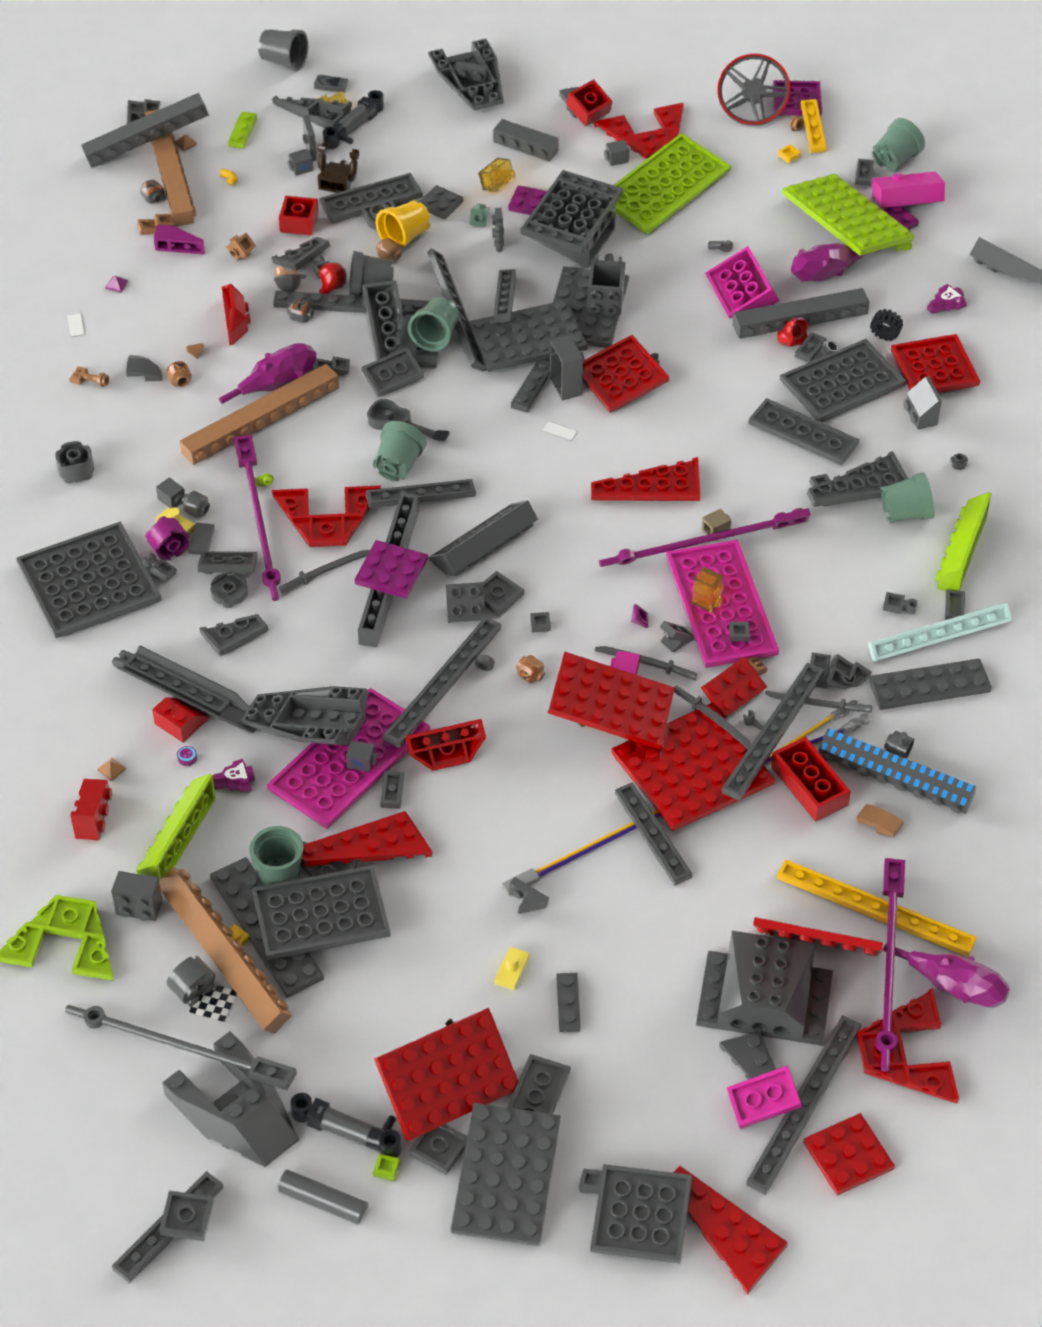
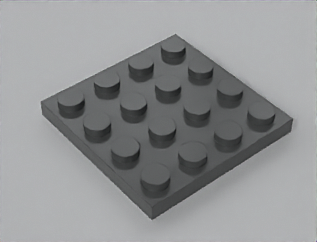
M603 1164L590 1251L681 1264L692 1175Z

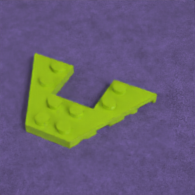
M55 895L48 905L42 907L37 912L38 915L34 919L26 922L17 931L16 935L6 941L7 944L0 949V963L33 968L45 933L82 939L72 973L74 975L114 981L96 901Z

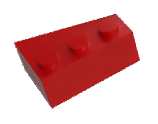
M84 778L79 790L80 799L74 803L77 809L76 811H71L70 814L75 839L99 840L101 832L104 833L105 830L104 817L108 816V800L112 799V788H109L108 780Z

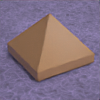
M183 135L175 141L183 151L197 145V142L189 135Z
M204 344L189 345L186 347V352L198 359Z
M113 757L98 768V771L110 781L126 770Z

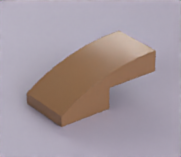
M155 214L154 219H138L137 221L140 235L155 234L157 225L174 226L171 214Z
M866 804L856 817L858 823L873 826L876 828L877 833L895 837L904 824L903 820L897 816L869 804Z

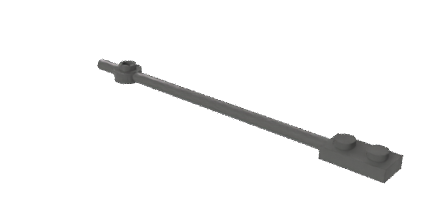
M67 1005L65 1009L66 1013L84 1018L89 1028H99L102 1025L110 1026L248 1070L249 1079L280 1089L288 1090L297 1075L296 1068L257 1056L254 1063L107 1017L104 1010L99 1006H92L85 1010Z

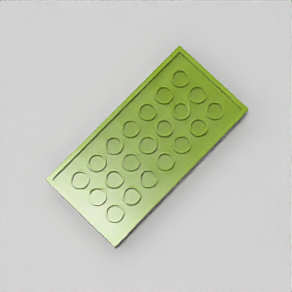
M681 133L614 184V186L623 188V194L616 203V213L649 235L731 170V165Z
M837 174L818 177L782 188V194L860 256L914 240L912 232L841 179Z

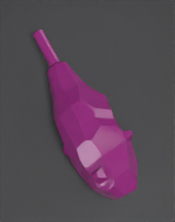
M840 243L817 245L808 251L799 249L797 256L793 259L791 272L802 282H821L836 274L842 276L844 269L864 257V255L860 256L847 245Z
M295 343L273 354L266 353L265 358L256 363L251 374L238 384V388L220 397L219 402L224 404L240 394L246 395L259 391H274L302 377L313 368L317 355L316 351L310 345Z
M887 943L884 945L883 951L885 952L887 948ZM895 947V956L908 960L909 965L924 975L937 989L952 995L958 1000H962L964 1003L971 1002L995 1008L1005 1003L1008 999L1010 987L1002 976L991 968L974 961L975 958L972 956L965 958L957 954L933 955L916 951L910 953Z

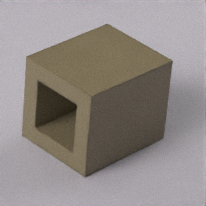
M722 509L716 510L702 518V531L708 535L730 530L731 518Z

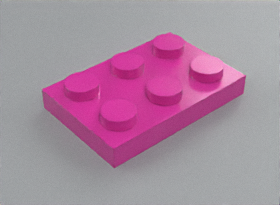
M788 1065L726 1087L740 1129L802 1107Z

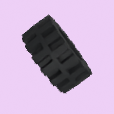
M880 309L875 313L870 323L871 332L875 333L874 336H879V339L883 338L885 341L888 339L893 341L902 330L903 319H900L901 316L896 315L895 311L893 313L890 309L888 311Z

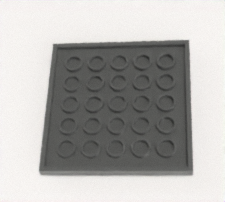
M121 521L16 557L17 563L55 639L162 601L155 583L146 567L142 564V560Z

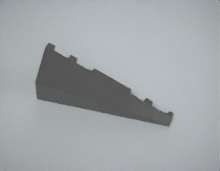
M274 96L272 98L274 105L302 118L308 115L312 123L323 128L335 125L350 112L352 107L351 101L339 103L338 100L325 102L324 99L301 98L300 100H293L292 97L279 99L278 96Z

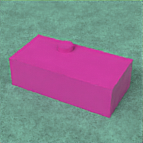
M936 171L905 175L897 173L893 176L872 178V198L880 208L945 201V182Z

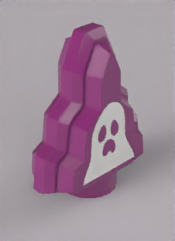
M949 284L943 285L938 289V293L935 294V299L930 301L927 310L930 313H938L942 310L950 311L964 308L967 306L964 293L959 287L953 288Z
M243 759L233 761L232 765L225 767L222 772L213 774L214 789L227 788L230 791L239 790L241 793L250 792L252 790L250 782L255 781L252 766L246 767Z

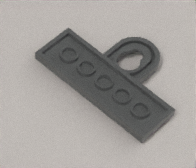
M407 173L321 197L319 202L331 223L362 214L368 225L377 230V215L373 213L374 211L389 207L395 208L397 204L422 198L423 192L412 174Z

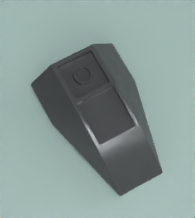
M487 38L473 41L472 52L450 57L446 56L443 49L428 52V56L438 75L472 110L475 111L504 104L497 57ZM460 61L486 66V82L458 78L455 73L456 62Z
M330 686L257 694L241 722L259 731L300 742L349 746L366 719L368 690L367 688Z

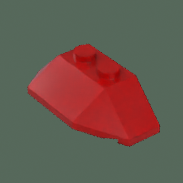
M232 284L221 286L229 345H233L248 332V324H251L250 314H246L249 312L248 302H244V296Z
M482 719L407 735L405 739L409 756L431 771L471 762L486 739Z

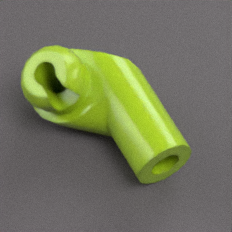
M265 473L255 477L256 486L271 485L273 483V476Z

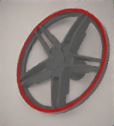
M746 54L731 61L722 71L717 86L718 100L724 112L734 121L753 126L766 124L778 117L789 101V77L783 66L775 59L763 54ZM746 60H762L751 80L733 68L735 65ZM764 61H766L767 63L763 71L761 79L757 78V76L761 70ZM770 64L775 66L783 76L785 87L763 84ZM730 70L734 71L737 75L743 78L745 82L742 83L735 75H733L730 72ZM726 75H728L742 91L727 102H724L722 86ZM766 89L786 90V91H785V92H766ZM741 95L744 97V98L738 100L737 102L731 104L730 106H728V107L726 106L727 104H729L730 102L734 101L735 99H737V98L740 97ZM785 96L779 109L771 116L765 118L762 98ZM750 102L756 120L742 119L734 115L730 110ZM758 102L760 103L763 118L761 120L759 119L755 103Z

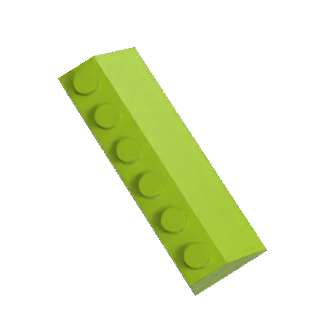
M987 492L971 498L967 501L965 507L962 506L959 515L961 519H957L955 524L956 532L953 531L951 534L950 542L952 543L946 547L945 555L947 557L942 558L940 564L942 570H938L935 581H938L937 589L960 591L987 519L992 493Z
M207 774L193 779L190 785L185 787L181 800L176 802L174 811L171 816L166 818L162 831L157 833L155 842L152 847L150 846L147 849L143 862L138 864L137 874L158 877L160 881L172 867L175 868L216 800L213 775Z

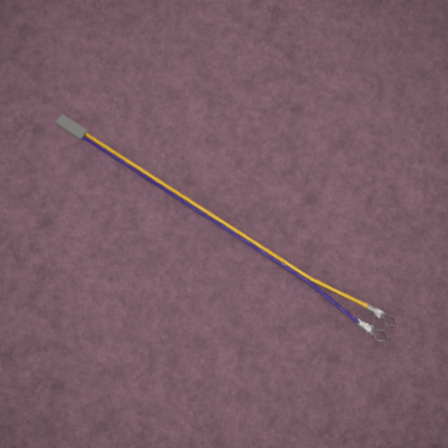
M850 700L848 703L857 704L858 700ZM840 709L831 712L827 718L783 747L805 737L828 721L848 716L850 711H845V714H841ZM862 713L859 718L849 720L837 732L843 734L856 731L861 727V724H870L874 716H871L869 721H860L861 717L870 716V713ZM824 736L810 740L811 744L822 741ZM772 753L765 764L772 761ZM657 810L652 812L656 818L661 816ZM631 822L537 870L531 868L515 877L530 886L540 881V876L637 827L634 822ZM513 878L502 883V887L509 896L512 895L509 891V885Z

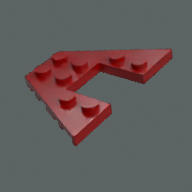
M684 103L654 108L653 114L659 122L661 129L635 134L624 115L594 121V127H599L606 131V135L612 136L616 141L625 140L632 151L639 153L640 156L647 159L679 135Z
M381 485L345 487V514L309 515L308 488L272 490V496L309 547L346 546L370 510L366 498V490L381 489Z
M930 988L927 993L919 998L910 1000L909 1004L902 1005L892 1011L891 1032L897 1036L898 1042L896 1049L890 1053V1070L888 1072L881 1071L882 1052L875 1046L877 1034L883 1031V1019H878L870 1027H865L857 1032L858 1047L864 1074L958 1104L959 1095L951 1062L908 1065L900 1033L941 1028L933 988Z

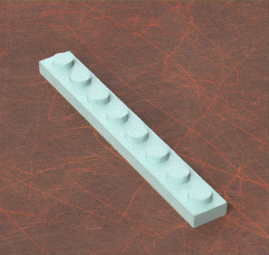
M1002 603L869 642L868 646L872 661H878L1010 622L1012 619L1008 603Z

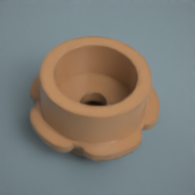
M798 115L791 118L789 122L792 131H800L804 124L803 119L798 117Z

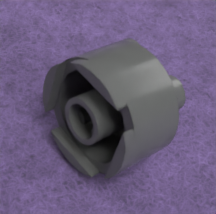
M79 441L64 443L61 449L56 451L55 458L58 473L64 479V482H80L92 478L94 463L91 448L87 444L85 446Z
M196 955V959L188 957L173 970L175 973L173 978L168 977L166 982L175 995L190 1007L198 1002L201 994L204 992L208 994L215 988L213 983L216 977L215 973Z

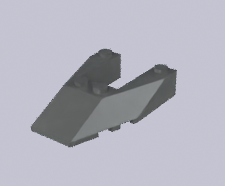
M231 1031L213 1043L215 1051L254 1063L255 1058L245 1045ZM221 1062L240 1082L213 1103L180 1069L162 1082L165 1096L207 1139H213L221 1143L223 1147L231 1148L241 1153V1156L263 1167H266L299 1141L276 1088L249 1079L248 1070Z

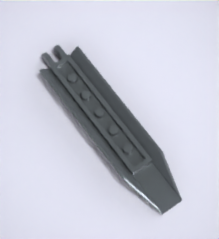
M141 645L138 647L136 654L122 650L118 654L119 657H114L111 661L114 667L222 721L251 734L256 730L241 722L249 706L236 692Z

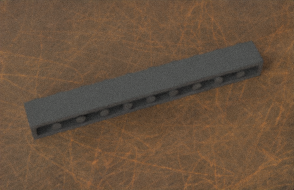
M400 494L385 543L408 549L419 514L418 495ZM370 589L358 627L359 645L378 647L393 595Z

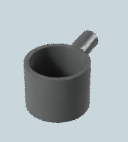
M895 731L887 737L884 748L890 753L907 759L915 739L908 736L906 732Z

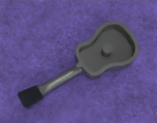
M389 399L375 401L367 412L368 424L375 429L382 430L384 425L390 421H401L416 427L424 435L433 437L435 440L445 441L450 435L449 431L446 430L435 431L412 423L410 411L399 407Z

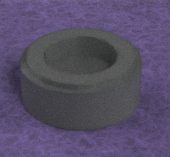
M484 654L478 655L475 660L476 667L483 671H491L495 664L492 657Z

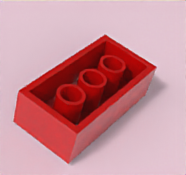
M806 736L772 753L771 768L815 822L849 806L850 789Z

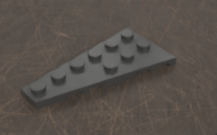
M891 451L887 456H880L874 462L864 463L853 468L841 477L838 475L832 481L822 482L809 488L807 495L813 507L881 498V493L884 492L881 490V487L907 480L908 477L894 452Z

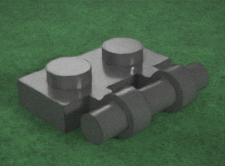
M495 208V215H492V225H495V228H492V237L496 238L494 240L496 251L502 252V247L504 246L502 208Z

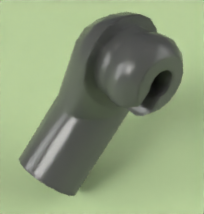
M730 240L709 241L708 248L729 252L733 249V242Z

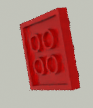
M861 1113L804 1138L803 1141L837 1196L895 1168V1164Z

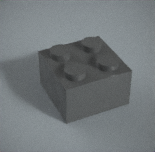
M118 871L111 890L116 914L122 917L139 918L144 921H156L163 902L159 878Z

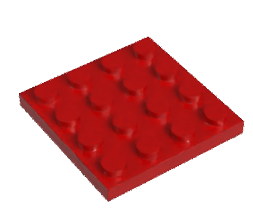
M633 334L585 359L583 363L584 375H582V380L610 413L670 381L668 374Z
M957 334L891 345V352L910 390L927 376H929L938 393L980 385V379Z

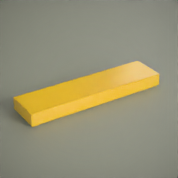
M817 99L802 100L801 109L810 153L826 152L827 146Z

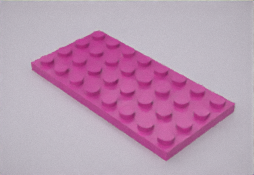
M738 540L666 552L668 564L705 668L736 663L744 656L747 659L751 657H758L760 659L779 655L778 645ZM749 622V642L730 641L729 623Z
M372 688L368 689L366 719L353 741L374 744L375 753L378 756L375 765H372L370 772L347 768L346 755L349 749L348 745L311 743L267 784V789L328 829L384 775V771H389L408 752L406 742L401 748H398L383 740L385 732L405 709ZM423 721L412 734L429 731L430 725Z

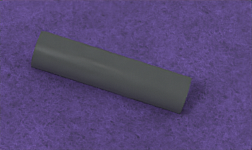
M288 1169L284 1171L279 1181L278 1192L358 1225L368 1208V1202Z

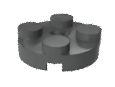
M220 574L211 582L212 599L225 608L233 607V605L240 603L248 596L247 581L240 574Z

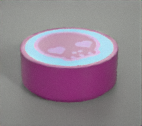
M191 746L180 748L177 752L178 762L184 766L194 764L197 760L196 750Z

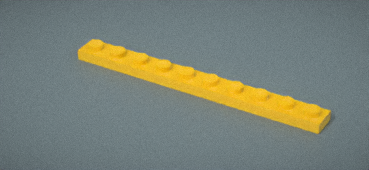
M785 859L777 874V879L888 924L889 901ZM897 905L896 928L969 957L977 937Z

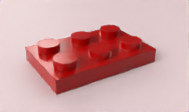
M746 656L701 687L713 706L724 718L767 688Z

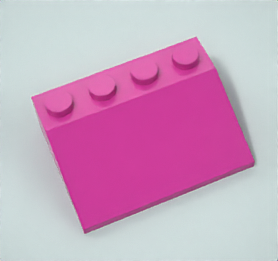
M749 246L705 272L729 318H733L734 312L770 306L780 301Z

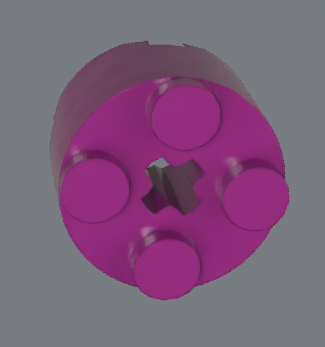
M160 517L157 523L145 534L149 545L159 558L164 560H171L169 557L174 555L176 557L180 556L186 551L190 543L188 541V538H190L189 534L175 518Z

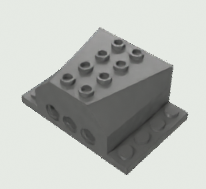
M562 170L521 227L520 234L551 248L588 269L591 265V260L595 259V255H598L615 230L616 203L623 194V188Z
M731 931L728 953L708 950L696 1026L746 1034L760 1031L764 1037L823 1046L833 970L813 967L815 943Z

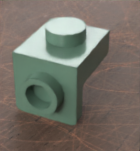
M477 203L476 206L474 205L471 208L470 225L485 227L487 216L490 214V207H486V204Z

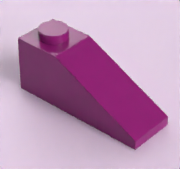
M157 225L154 235L155 251L205 254L203 239L175 226Z

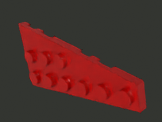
M698 457L692 458V461L688 462L678 461L676 465L672 466L661 465L640 470L638 474L630 475V473L624 474L623 477L617 479L611 477L591 482V500L700 501Z
M403 811L304 844L301 862L305 867L329 865L335 861H342L345 864L350 863V860H361V862L385 861L406 856V859H412L416 855L432 857L433 851L407 812Z
M679 1165L673 1173L692 1175L688 1206L691 1220L698 1225L702 1235L719 1258L726 1263L733 1277L738 1279L743 1286V1290L748 1295L787 1248L788 1242Z

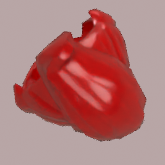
M327 263L322 266L319 272L322 282L319 293L328 294L335 289L344 287L347 273L341 264Z
M795 317L788 321L783 330L777 333L778 342L781 345L791 347L801 345L808 337L806 319Z

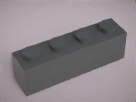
M501 119L493 129L494 143L550 162L559 151V138L508 120Z

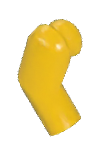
M221 169L220 176L228 178L227 183L234 186L238 181L237 175L230 170Z

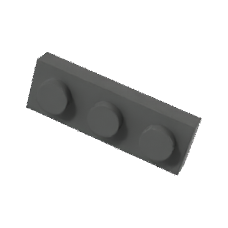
M556 973L559 1032H580L578 974Z

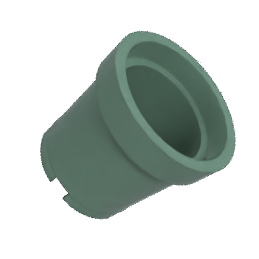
M897 118L890 124L883 137L873 146L872 156L880 167L885 166L887 171H895L909 158L917 156L924 150V136L914 123L905 118Z
M442 297L433 298L409 320L408 333L412 341L426 351L435 352L444 349L448 345L453 334V328L458 321L459 310L457 306L449 299L445 300Z
M401 421L386 423L380 435L381 442L373 461L374 469L377 467L378 473L386 479L397 481L398 478L405 479L414 461L422 454L426 447L427 441L420 430L408 423Z
M924 472L915 474L910 479L881 487V490L884 491L881 493L884 512L889 513L890 517H886L889 523L922 518L923 520L934 518L933 497Z
M272 826L258 832L250 843V855L264 885L300 879L303 841L299 834L284 826Z

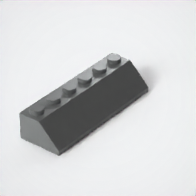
M528 500L511 503L428 558L446 575L454 574L457 576L464 572L463 568L466 566L471 567L478 563L480 557L484 558L490 555L495 547L500 548L506 544L505 541L509 538L514 539L519 536L521 530H528L533 527V523L538 518Z

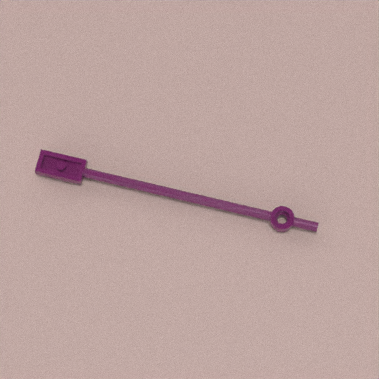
M252 435L234 437L239 468L245 467L266 568L262 573V582L270 588L272 600L278 601L277 585L281 582L280 572L273 568L252 468V466L257 465Z
M797 508L789 513H777L772 520L636 552L627 548L619 551V554L615 557L599 560L600 567L617 563L619 565H626L636 559L770 527L775 530L807 522L811 514L809 508Z
M885 858L882 895L889 896L883 1031L877 1034L875 1041L876 1048L882 1052L881 1071L883 1072L890 1070V1053L896 1049L898 1042L897 1036L891 1032L897 897L903 898L905 883V860Z

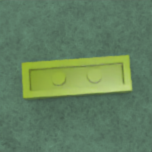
M241 112L229 138V147L245 148L257 120L256 113Z

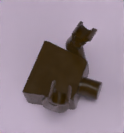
M323 142L317 148L320 151L318 168L321 171L318 175V189L333 193L349 190L351 182L356 179L359 150L352 149L353 152H349L352 159L350 165L346 160H341L340 163L329 162L327 164L326 150L328 144Z

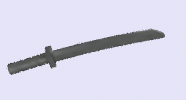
M370 550L358 551L308 573L301 571L299 572V577L279 586V591L284 593L301 583L307 585L308 580L341 565L365 557Z
M607 646L595 647L596 652L616 656L617 651L628 652ZM640 655L639 662L664 669L668 675L670 672L693 680L697 678L696 672L674 665L673 660L667 663Z
M677 685L675 686L674 693L690 702L694 711L696 709L700 710L731 734L746 749L750 748V741L720 715L702 703V697L698 696L695 698Z
M765 691L767 696L782 700L785 696L783 693ZM808 698L805 702L808 705L840 709L841 714H845V711L872 713V705L846 703V699H841V702Z

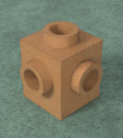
M247 233L241 236L235 235L229 240L231 243L226 246L230 255L235 260L247 258L251 254L250 251L256 247Z

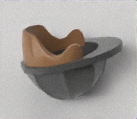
M277 266L275 268L274 281L282 291H295L300 286L301 280L307 278L305 274H297L296 270L288 272L284 266Z

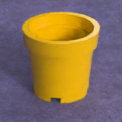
M413 200L395 208L389 207L379 211L376 216V228L381 240L390 238L400 244L402 249L412 239L429 230L431 223L429 224L428 222L430 214L421 202L417 203L416 200Z

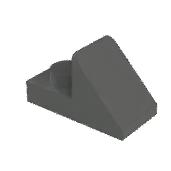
M663 621L660 625V628L665 631V636L661 642L671 652L677 651L694 639V636L681 625Z
M516 877L510 882L509 891L517 899H524L519 906L518 914L547 907L549 902L548 896Z

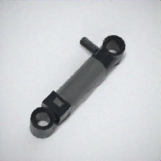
M370 91L368 98L365 96L357 102L358 106L335 125L323 129V142L328 144L327 149L337 148L341 140L348 144L354 142L353 138L347 135L366 119H373L378 112L384 109V97L381 91Z
M297 1093L291 1098L292 1117L295 1121L300 1123L307 1122V1126L318 1131L322 1129L328 1130L376 1150L383 1155L396 1158L400 1155L401 1138L400 1134L392 1129L396 1122V1118L393 1115L388 1116L381 1129L330 1107V1103L319 1098H315L312 1104V1098L307 1093ZM388 1143H394V1145H392V1146H388V1145H386V1144H388Z

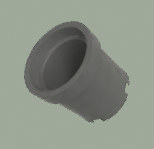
M266 29L263 31L259 39L261 48H258L259 56L262 60L284 65L285 68L298 71L303 67L309 49L308 37L303 30L282 31Z
M353 251L349 295H359L362 293V285L393 281L394 267H391V263H394V260L363 255V252Z

